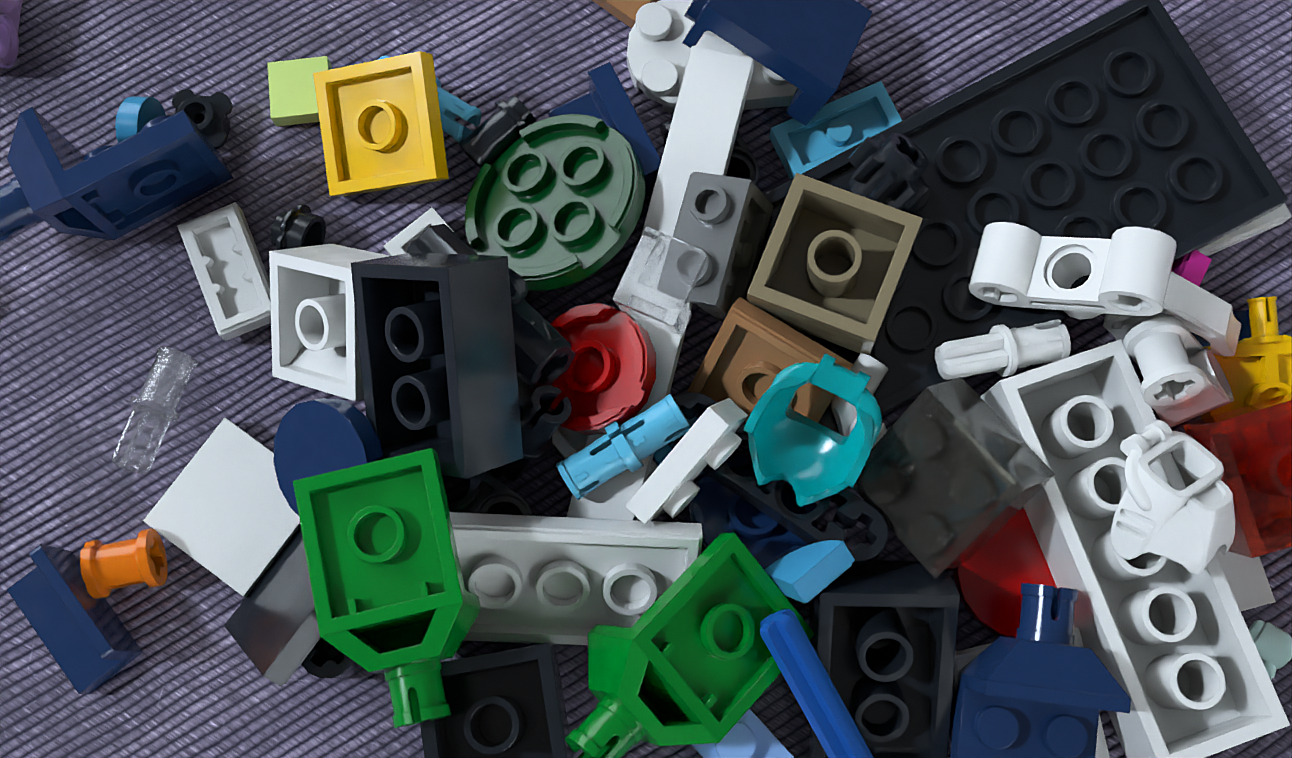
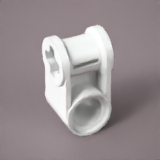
M1174 317L1153 318L1136 325L1125 335L1123 343L1127 354L1140 367L1143 376L1140 391L1144 402L1149 404L1156 411L1159 418L1167 423L1170 428L1234 401L1228 380L1213 353L1208 348L1204 349L1179 319Z

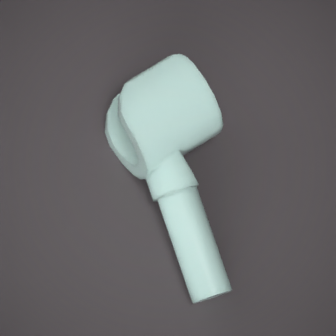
M1257 620L1248 630L1270 680L1275 677L1276 670L1284 667L1292 658V637L1270 622L1265 623L1262 620Z

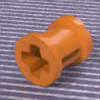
M152 528L141 530L137 538L103 544L101 540L86 541L80 552L81 575L88 593L94 599L108 597L112 589L146 583L152 588L163 586L167 579L168 564L164 544L159 533Z

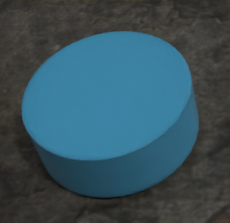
M130 96L121 103L115 122L118 143L141 132L144 125L160 116H166L159 100L154 97Z

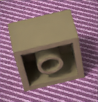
M796 173L748 289L747 300L791 328L857 353H864L870 356L923 218Z

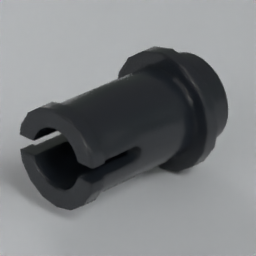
M511 95L505 102L501 99L495 102L497 110L465 140L458 143L463 152L479 169L485 163L492 165L510 145L521 137L520 130L537 122L528 108L514 95Z

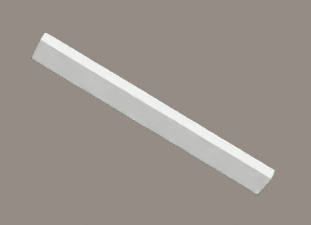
M692 46L621 310L632 316L648 332L656 351V380L647 403L636 416L670 394L693 303L667 299L658 292V287L690 175L693 172L722 176L727 174L754 70V59L751 57ZM605 434L588 435L585 448ZM654 453L642 460L644 466L632 473L627 469L599 485L598 488L586 494L580 500H577L575 495H572L567 517L637 520V517L625 505L648 479Z

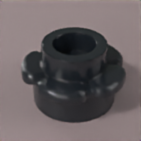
M299 204L296 208H291L288 212L283 211L276 217L271 228V243L276 247V250L323 245L326 234L325 220L321 216L312 214L309 206Z

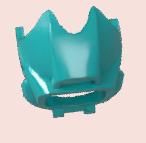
M826 353L820 363H797L778 373L770 388L755 405L743 429L748 432L749 450L757 483L765 485L776 480L789 482L795 491L797 505L801 507L834 495L847 486L853 488L882 427L880 407L876 398L866 388L871 376L862 371H859L857 374L835 363L836 358ZM811 383L855 406L857 422L850 435L842 436L794 411L791 407V402L798 388L804 384Z

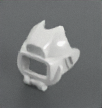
M1156 420L1147 425L1141 435L1133 434L1123 440L1120 444V450L1128 456L1124 470L1126 489L1116 509L1111 527L1110 542L1112 548L1124 559L1130 560L1150 552L1180 563L1190 573L1200 574L1217 550L1223 555L1227 553L1235 535L1233 493L1221 480L1224 472L1222 462L1193 437L1182 432L1172 431L1169 425L1162 420ZM1172 452L1173 459L1186 488L1181 491L1173 489L1154 473L1149 465L1167 453Z

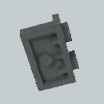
M693 172L690 175L658 287V292L667 299L697 304L721 322H724L731 306L739 297L748 301L747 292L757 270L774 207L751 180L702 172Z

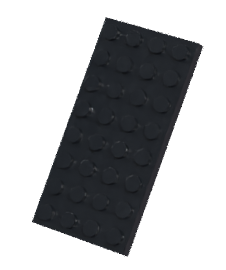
M1130 0L871 137L874 140L879 134H883L888 139L893 133L902 134L912 140L923 151L929 163L928 168L919 176L929 186V189L910 209L905 207L902 209V211L923 219L870 354L872 358L878 360L889 369L873 394L880 407L881 416L950 381L940 376L935 361V349L944 342L986 335L996 325L1004 324L1011 329L1032 326L1057 319L1062 322L1070 318L1063 310L996 305L983 301L970 293L968 288L986 225L996 222H1007L1026 226L1041 236L1111 239L1112 234L1116 230L1124 227L1150 228L1161 231L1176 241L1177 248L1174 263L1185 255L1199 250L1274 211L1288 201L1285 193L1160 0ZM861 143L802 173V175L852 192L849 180L857 168L848 161V158ZM793 179L764 193L774 207L759 262ZM1090 275L1077 279L1070 289L1083 285ZM795 329L853 365L860 353ZM830 402L818 423L840 434Z

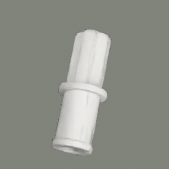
M1059 319L1011 329L1004 324L996 325L986 335L944 342L935 349V361L938 373L946 380L996 371L1002 377L1012 376L1018 368L1055 362L1069 357L1071 351L1070 336L1067 327L1064 324L1060 325L1061 321Z

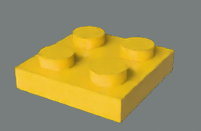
M418 51L313 73L330 196L344 197L449 179L433 54Z

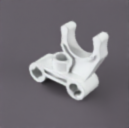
M1007 222L991 223L984 228L968 288L971 294L983 301L1010 307L1063 310L1070 317L1080 320L1092 319L1105 313L1103 327L1115 337L1116 341L1121 339L1122 342L1125 335L1141 322L1158 317H1174L1182 321L1190 332L1207 340L1210 343V351L1219 356L1235 355L1241 329V323L1234 317L1231 304L1171 271L1177 245L1171 236L1161 231L1143 227H1124L1116 230L1112 234L1111 239L1041 236L1026 226ZM1090 275L1083 285L1070 289L1077 279Z

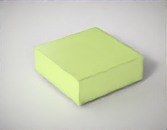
M328 57L267 62L270 117L276 127L320 122L313 73L332 69V64Z

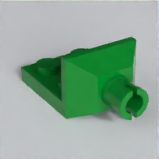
M433 448L294 480L293 486L320 637L368 672L384 674L391 696L394 728L450 716L449 703H446L440 672L442 669L440 660L453 658L479 615L481 606L479 597L466 591L464 587L438 453Z
M721 533L631 628L596 624L587 633L588 688L599 702L596 705V709L585 721L567 735L565 741L573 752L577 753L579 749L583 751L578 758H622L640 740L658 746L719 743L781 673L760 635V622L768 615L774 614L781 609H790L795 613L809 640L815 633L735 533Z

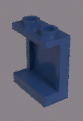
M693 0L684 16L694 23L682 43L689 48L696 46L704 32L711 31L796 86V92L785 113L806 126L837 90L872 11L856 0Z

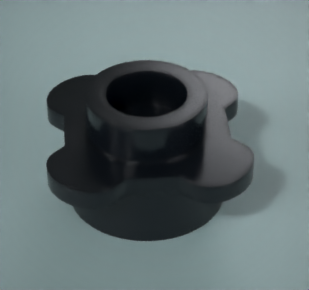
M189 89L181 90L175 94L172 99V105L176 109L175 114L184 110L194 123L197 116L203 115L205 120L200 124L195 123V125L216 150L221 148L226 143L230 131V121L227 115L232 112L233 104L229 97L221 92H216L211 96L195 95Z

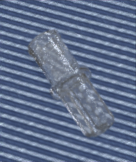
M160 346L158 348L157 357L139 397L131 396L128 403L134 408L112 455V463L126 471L146 474L151 468L170 422H178L180 415L175 410L198 361L183 352L169 347Z

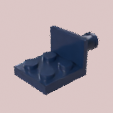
M30 107L19 114L7 157L15 177L11 178L10 182L0 186V242L2 243L12 238V235L43 221L60 233L115 240L233 179V176L222 156L184 110L172 116L157 117L145 124L141 132L115 145L96 148L84 156L33 107Z
M1021 583L1020 594H1022L1020 625L1017 628L1016 638L1000 636L959 671L950 758H1095L1099 710L1130 714L1131 698L1092 649L1074 646L1073 623L1075 601H1078V590Z

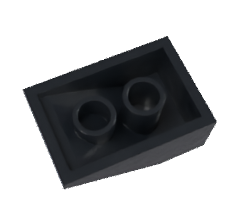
M875 560L871 565L861 569H847L810 600L809 627L815 634L809 641L874 758H947L960 595L944 561ZM810 725V758H828Z

